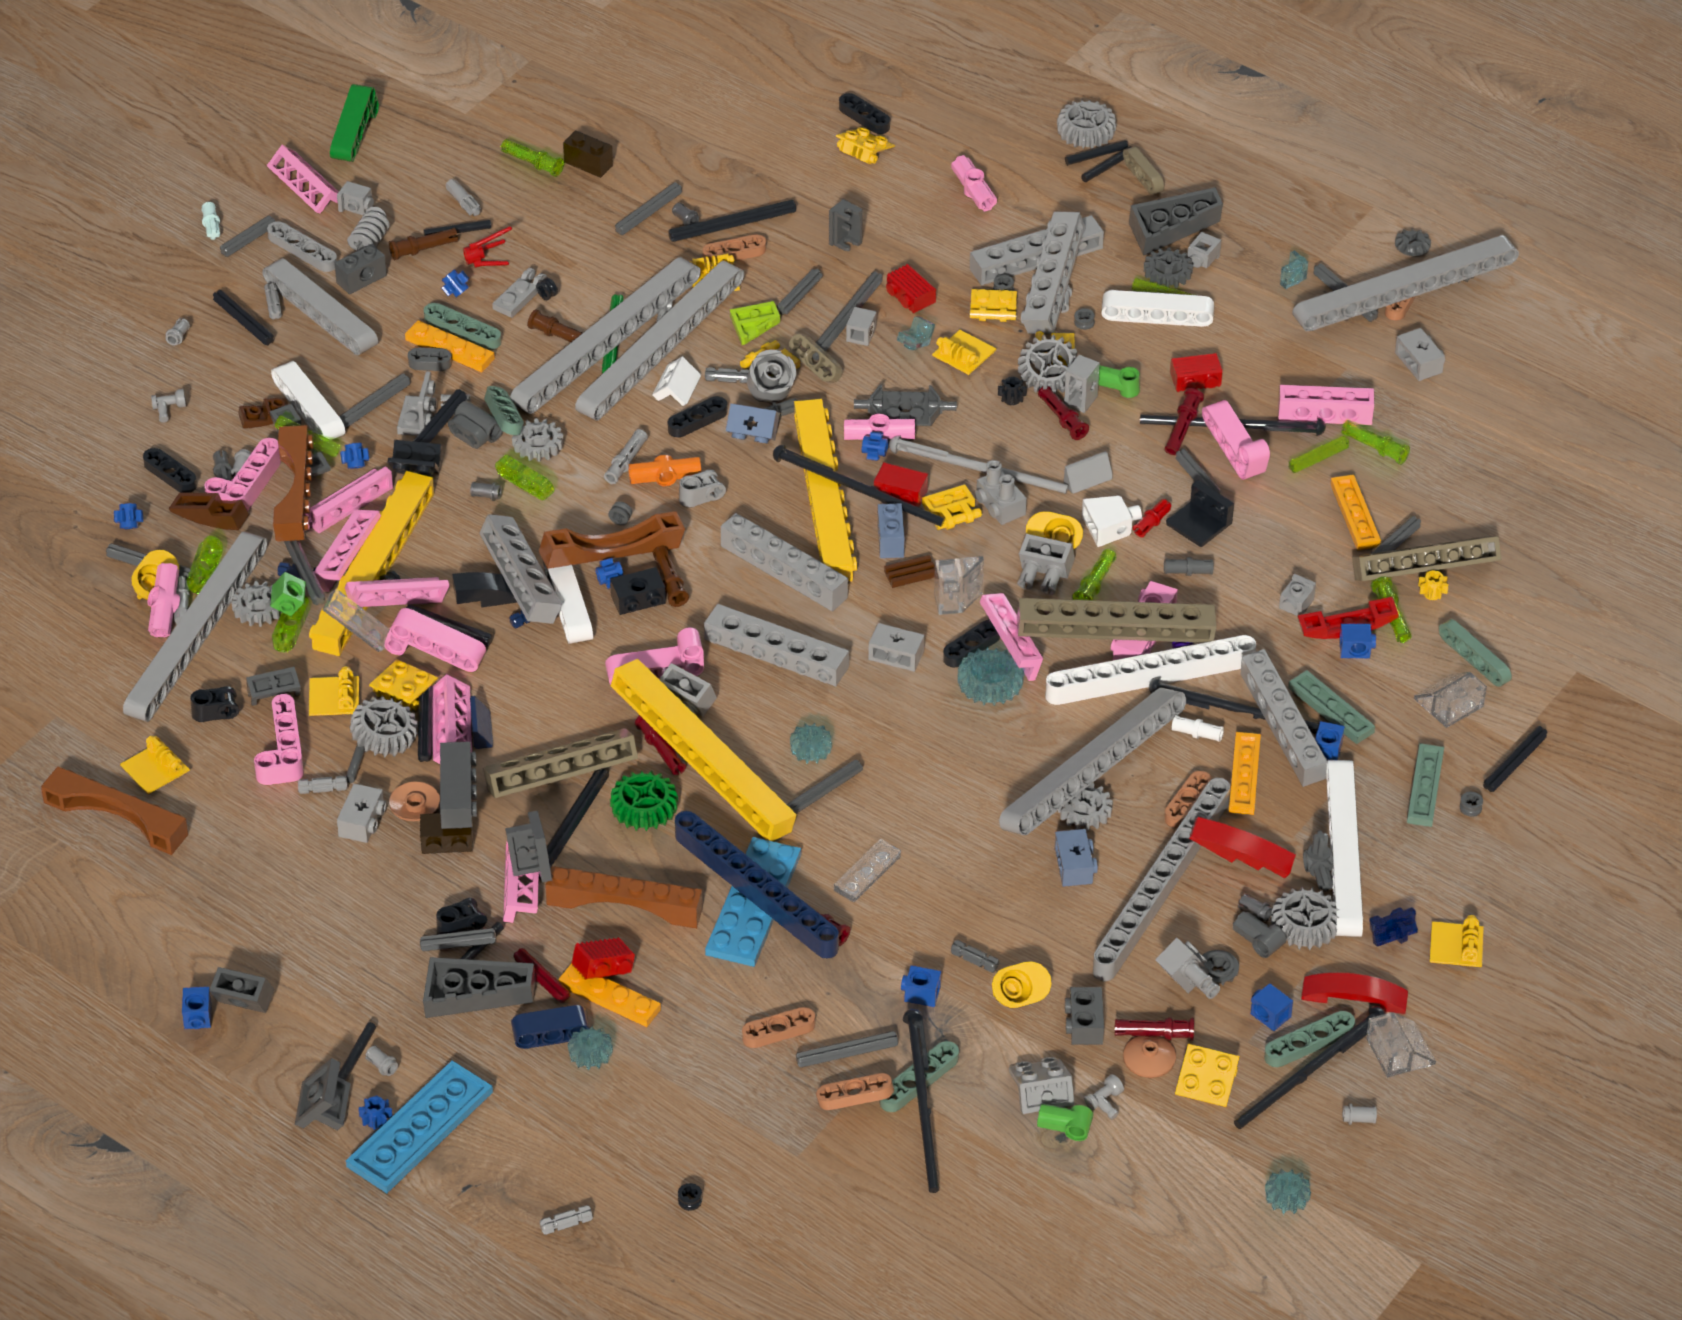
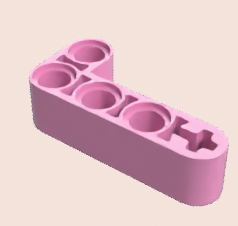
M1226 400L1203 407L1202 416L1207 427L1238 476L1245 480L1264 473L1270 457L1266 441L1264 439L1252 441Z
M274 438L261 440L232 481L217 477L210 478L204 484L205 493H219L221 499L227 501L242 500L248 511L281 464L278 441Z
M403 608L398 612L384 644L387 651L395 655H402L408 645H411L468 672H474L478 669L486 653V647L482 642L408 608Z
M695 628L681 630L678 633L677 646L617 654L610 656L605 662L610 685L615 668L635 659H639L658 679H660L671 663L695 676L700 675L704 669L703 648L699 632Z
M287 694L277 695L272 700L278 750L264 751L257 754L254 758L256 779L263 785L294 782L301 779L304 773L294 699Z

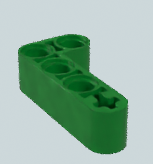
M358 84L350 86L330 146V157L332 159L354 162L368 119L376 118L378 114L379 100L374 87Z

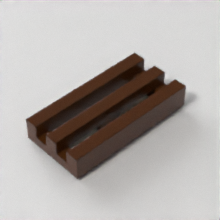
M930 555L884 566V572L892 588L938 577V570L934 568L935 565L933 561L931 562Z

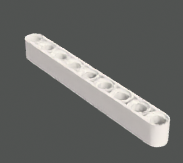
M1241 635L1053 672L1046 678L1045 697L1049 703L1060 705L1147 688L1154 678H1161L1160 683L1167 684L1241 669L1242 656L1256 652V641L1251 636Z
M1327 760L1326 780L1330 849L1333 856V869L1331 870L1333 902H1336V909H1339L1336 911V916L1339 917L1337 918L1336 936L1362 937L1363 916L1354 766L1351 760Z

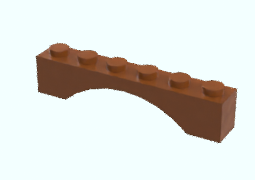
M307 425L279 427L278 434L280 459L290 468L295 477L289 493L274 507L273 527L276 541L305 540V530H309V516H306V514L310 513V500L307 497H311V485L308 481H312V469L309 465H313L312 451L309 450L314 448L313 435L308 433Z
M674 511L655 514L631 528L605 535H583L567 528L546 531L543 534L539 553L547 569L655 552L654 548L657 546H665L667 550L675 549L680 546L685 527L677 512Z
M57 766L41 785L45 804L64 812L98 810L118 815L139 828L147 838L150 847L173 855L188 836L186 818L180 814L172 813L158 805L142 801L136 796H130L118 791L116 788L100 784L94 779L78 775L71 770Z
M551 866L552 881H547L545 884L546 904L549 906L573 909L590 903H621L649 911L663 918L671 925L696 929L698 927L703 910L702 889Z

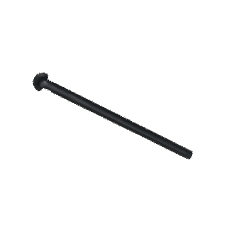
M1140 415V424L1175 425L1178 416ZM1196 417L1190 423V426L1207 427L1203 417ZM1317 418V422L1239 419L1245 429L1316 433V436L1322 435L1326 429L1325 422L1320 418Z
M779 445L773 450V458L778 463L781 460H785L883 503H902V511L942 527L945 518L884 493L876 487H870L839 474L828 466L786 449L785 445Z
M1154 678L1149 683L1151 694L1159 688L1179 691L1185 694L1186 704L1210 710V706L1232 712L1254 714L1253 719L1266 720L1260 708L1160 683L1161 678ZM1304 720L1310 732L1317 733L1319 724Z
M1378 1006L1371 1007L1367 1018L1234 1121L1235 1126L1238 1129H1242L1295 1086L1305 1082L1310 1074L1337 1053L1346 1052L1376 1027L1383 1025L1386 1021L1384 1009Z
M909 1009L903 1015V1022L909 1026L928 1189L930 1193H936L939 1191L930 1119L932 1112L931 1108L928 1109L925 1070L928 1071L929 1064L923 1015L917 1009Z

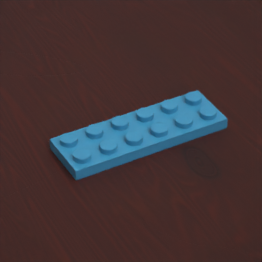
M752 837L746 855L788 888L801 857V848ZM732 886L706 945L705 955L755 967L774 919Z
M452 1060L346 1160V1167L380 1190L388 1193L493 1093L492 1085Z

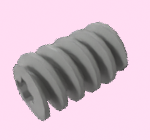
M379 207L368 208L348 237L347 242L349 246L356 251L370 244L377 247L378 242L381 241L390 227L386 213Z

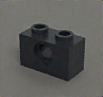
M656 567L610 578L611 598L619 615L666 604L665 585Z

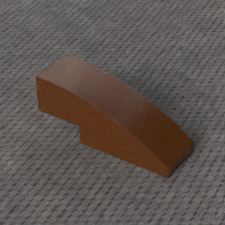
M179 493L169 507L170 512L182 518L225 530H239L249 515L242 500H222L219 493Z

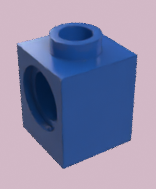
M1341 624L1339 638L1341 658H1370L1371 649L1376 648V634H1371V624Z
M1320 721L1315 741L1326 760H1338L1343 744L1345 726Z
M910 966L908 976L903 975L901 990L905 991L904 1002L930 1007L936 1006L941 989V971Z
M1269 983L1262 990L1259 989L1253 994L1250 1014L1272 1031L1278 1029L1291 1018L1293 1000Z
M209 987L183 988L182 1017L184 1029L211 1028L212 1002Z

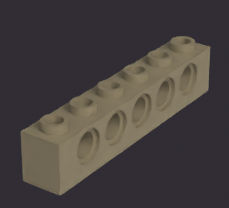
M1484 536L1352 556L1354 578L1356 581H1368L1502 560L1498 536Z
M626 728L489 765L483 767L488 791L494 798L635 760L638 759L634 735Z

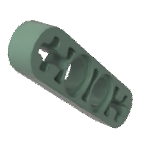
M430 303L424 307V320L434 327L488 350L496 349L501 345V332L495 327L439 303ZM451 320L458 321L456 324H449L447 322ZM470 328L477 329L475 332H468L466 330Z
M488 386L484 400L500 429L510 435H520L524 422L507 391L497 386Z
M1449 619L1439 625L1441 638L1495 686L1500 687L1511 681L1512 675L1508 666L1458 622Z
M1339 1011L1277 1038L1266 1045L1264 1060L1272 1067H1281L1329 1046L1355 1027V1018L1347 1011ZM1321 1030L1326 1032L1328 1036L1320 1038L1314 1032ZM1300 1040L1306 1045L1299 1048L1292 1045V1042Z
M950 1041L941 1042L927 1053L929 1066H933L936 1069L932 1073L925 1072L927 1088L958 1063L959 1048L955 1043ZM913 1064L892 1080L894 1093L889 1097V1100H879L880 1107L883 1110L896 1112L917 1096L916 1086L909 1088L903 1085L907 1080L915 1081Z

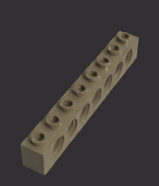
M1019 598L1017 626L1018 636L1205 643L1214 641L1216 616L1215 605Z

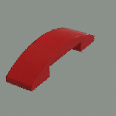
M1393 597L1369 601V608L1326 617H1323L1322 611L1298 615V621L1303 635L1306 637L1337 639L1340 638L1341 624H1371L1372 631L1397 619L1399 613Z
M1339 972L1320 973L1304 977L1301 1000L1327 1003L1328 997L1376 1003L1380 1004V1007L1385 1012L1406 1014L1408 990L1389 981L1367 975Z

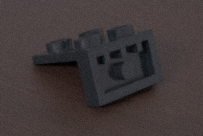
M394 440L393 457L388 458V464L395 470V473L405 474L406 471H417L421 475L431 477L433 473H439L442 445Z
M1197 480L1191 486L1190 502L1168 518L1166 525L1199 547H1203L1232 524L1234 503Z

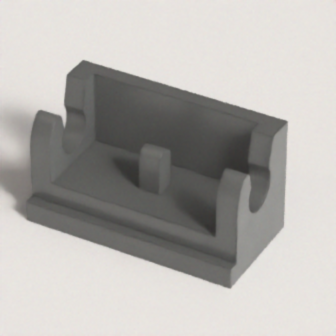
M842 199L829 210V245H835L844 251H850V246L844 243L850 242L855 246L862 244L863 209Z
M295 666L246 677L247 693L251 698V706L257 705L258 699L293 691L295 696L300 695L301 687Z

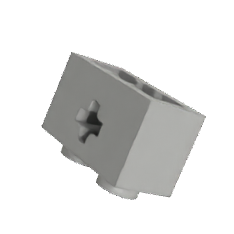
M1421 328L1397 336L1395 354L1418 381L1443 373L1445 355Z
M1078 355L1066 370L1064 398L1066 406L1085 413L1098 397L1100 362Z
M878 623L869 641L868 660L915 672L924 653L925 635Z
M353 784L337 818L339 837L368 843L371 834H375L380 815L383 816L386 810V801L383 800L382 789Z

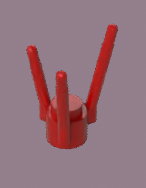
M509 226L475 243H471L467 247H463V254L467 265L473 264L474 268L509 265L508 261H481V259L485 258V250L504 244V239L484 246L481 245L511 231L512 227Z

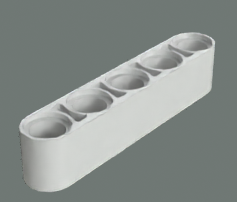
M1109 290L1103 294L1101 313L1105 319L1110 321L1204 327L1213 322L1214 301L1207 296Z
M291 361L271 370L276 386L322 443L345 435V427L340 417L296 362Z
M543 561L546 577L562 604L559 617L568 644L593 640L591 622L572 565L547 569Z

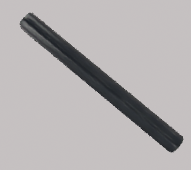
M787 200L672 228L668 231L671 242L693 238L796 212V204L794 200Z
M606 769L594 771L548 843L547 852L550 868L608 779V771Z

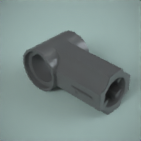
M1243 911L1233 923V930L1251 942L1256 953L1263 958H1268L1287 941L1282 929L1276 925L1268 927L1249 912Z

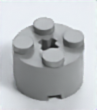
M765 350L756 356L747 374V386L757 401L774 403L783 400L789 395L796 377V367L793 360L778 350Z

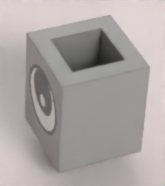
M854 307L846 324V342L869 346L876 330L877 311Z

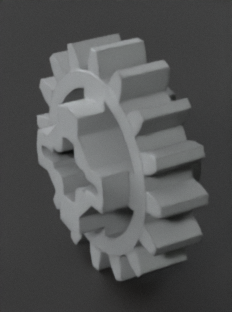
M536 418L534 423L526 420V425L522 427L521 434L513 435L512 437L514 452H520L521 458L528 456V461L537 458V461L540 462L542 457L550 460L551 454L557 456V450H562L563 434L561 433V428H556L555 422L547 424V419L539 422Z
M255 581L254 586L246 583L245 589L238 588V594H233L232 611L235 618H240L242 624L249 621V626L258 623L259 627H261L265 621L268 624H272L271 619L278 620L280 618L279 613H283L270 607L272 585L269 587L266 581L262 585Z
M1092 783L1060 808L1058 812L1060 813L1061 820L1067 819L1068 826L1074 823L1077 830L1081 826H1085L1086 831H1089L1092 825L1098 829L1099 822L1107 823V818H1111L1113 801L1110 799L1109 792L1103 793L1102 786L1096 789L1094 788V783Z

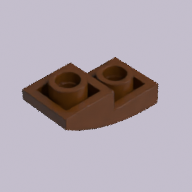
M263 399L262 406H239L238 414L242 427L255 428L274 424L270 411L288 405L287 399Z

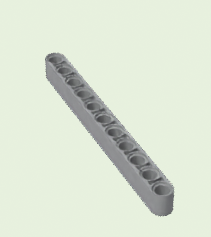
M1498 236L1302 301L1294 307L1292 314L1305 331H1313L1510 265L1518 258L1519 251L1506 236Z
M681 257L675 259L515 387L510 396L513 404L530 414L536 412L691 287L700 277V268Z
M721 261L579 396L575 405L576 411L595 421L600 420L742 283L744 270L726 261Z
M245 531L239 534L126 698L123 707L124 715L146 722L153 718L233 601V594H237V589L243 586L263 557L267 548V539L265 537Z
M1165 688L1157 689L1004 809L999 819L1001 829L1020 835L1029 834L1174 719L1175 715H1179L1186 705L1185 694Z
M1214 778L1208 782L1096 949L1093 959V975L1096 979L1109 981L1116 976L1201 848V845L1189 839L1195 819L1201 817L1218 822L1227 809L1230 797V783L1226 779Z

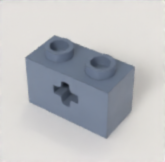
M731 403L726 431L732 433V438L745 440L746 436L755 437V442L768 444V440L775 441L780 413L774 410ZM754 419L758 424L757 427L754 426L751 430V427L747 425L748 422H752Z
M902 503L878 504L877 526L880 558H904Z
M1086 829L1055 832L1054 849L1062 887L1093 884V873L1098 872L1096 858L1091 856L1093 854L1092 839L1087 838Z

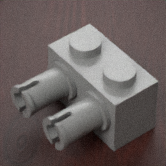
M991 460L987 462V475L977 479L975 495L978 502L983 503L990 515L996 518L1001 525L1026 515L1027 498L1015 486L1014 478L1001 470L1002 464L999 461Z
M1026 534L1019 552L1023 570L1017 584L1025 588L1027 583L1026 588L1031 589L1037 572L1044 573L1046 575L1040 589L1046 594L1050 589L1049 594H1054L1060 577L1068 579L1074 563L1075 556L1072 544Z
M672 663L659 679L693 713L702 717L717 699L710 683Z
M1176 938L1155 959L1188 994L1195 986L1208 999L1214 998L1219 993L1220 986L1208 975L1210 971L1204 965L1207 960L1189 941L1183 944Z

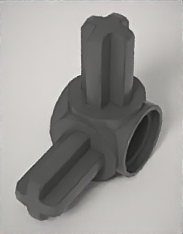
M1317 831L1313 835L1312 845L1309 846L1308 850L1303 851V863L1305 871L1315 876L1318 888L1323 890V892H1328L1329 889L1333 888L1330 871L1333 869V856L1330 847L1327 846V833Z

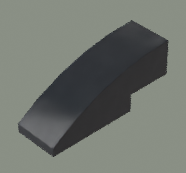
M486 572L452 574L457 604L480 601L481 608L517 603L502 574Z

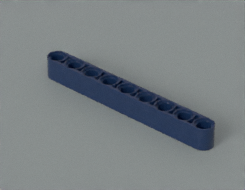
M682 811L675 816V838L682 846L815 954L826 959L836 956L839 950V932L833 924L695 813Z

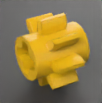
M1427 571L1425 578L1419 577V593L1429 600L1441 599L1442 593H1448V577L1443 576L1439 571Z

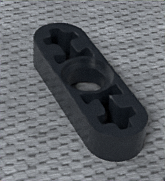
M846 93L839 97V110L843 114L876 134H885L890 130V117L855 94ZM867 112L869 115H861L859 113Z
M714 396L671 416L667 421L669 435L676 438L684 437L727 415L726 399ZM694 415H702L703 418H701V419H694V418H692V416H694Z
M150 448L143 453L144 467L180 493H191L196 490L197 480L195 473L158 448ZM170 468H173V469L176 470V471H174L173 473H165V472H164L166 469H170Z
M990 620L981 622L945 646L943 650L944 663L952 668L960 667L998 642L1000 636ZM968 641H976L978 645L968 646L966 643Z

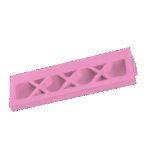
M281 145L267 167L315 212L321 214L330 200L338 203L337 194L339 191L296 151ZM283 157L285 159L284 168L278 169L276 166ZM297 170V179L290 180V171ZM309 181V191L303 192V183ZM322 193L324 196L316 205L315 194Z
M386 466L379 471L373 469L312 506L310 513L306 514V516H309V526L316 532L321 533L352 514L354 510L362 508L393 489L392 471Z
M353 511L314 571L324 592H329L335 582L341 579L380 519L379 511Z
M438 577L347 582L345 585L350 608L442 603L449 588L448 580H439Z
M1004 593L982 595L980 604L1017 666L1022 669L1028 681L1035 680L1043 657L1030 637L1018 636L1017 615Z
M447 674L432 687L433 761L439 764L440 743L470 742L472 752L470 686ZM455 689L462 692V697L458 695ZM455 705H457L460 711L462 712V716L455 708ZM456 723L462 729L463 734H461V732L456 727Z
M507 841L505 851L503 922L513 923L516 911L537 913L539 872L524 874L532 880L526 886L518 880L523 875L513 876ZM525 894L532 901V904L519 903L517 898Z

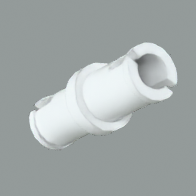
M1175 715L1172 722V731L1191 734L1193 738L1199 739V737L1221 742L1223 737V726L1204 723L1202 719H1196L1195 721Z

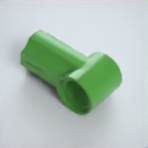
M1099 365L1098 385L1117 389L1123 397L1133 398L1140 393V373L1134 367H1125L1118 370Z
M1042 1104L1039 1110L1037 1127L1065 1132L1068 1138L1075 1141H1083L1088 1137L1094 1114L1091 1109L1083 1105H1076L1071 1109Z

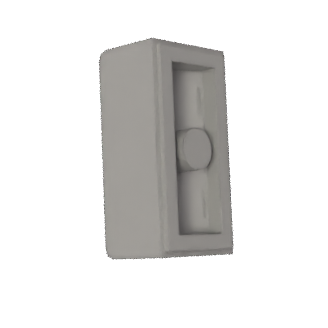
M1106 451L1065 466L1064 484L1069 485L1068 489L1073 494L1112 479V470Z

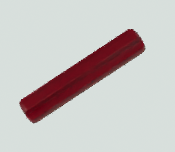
M519 948L514 953L513 957L517 963L534 964L536 981L559 1003H564L570 998L569 990L524 948Z

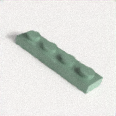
M1306 670L1289 681L1288 688L1332 724L1345 726L1344 734L1354 743L1358 744L1375 733L1374 724L1309 671Z
M1419 743L1407 823L1432 827L1444 747Z

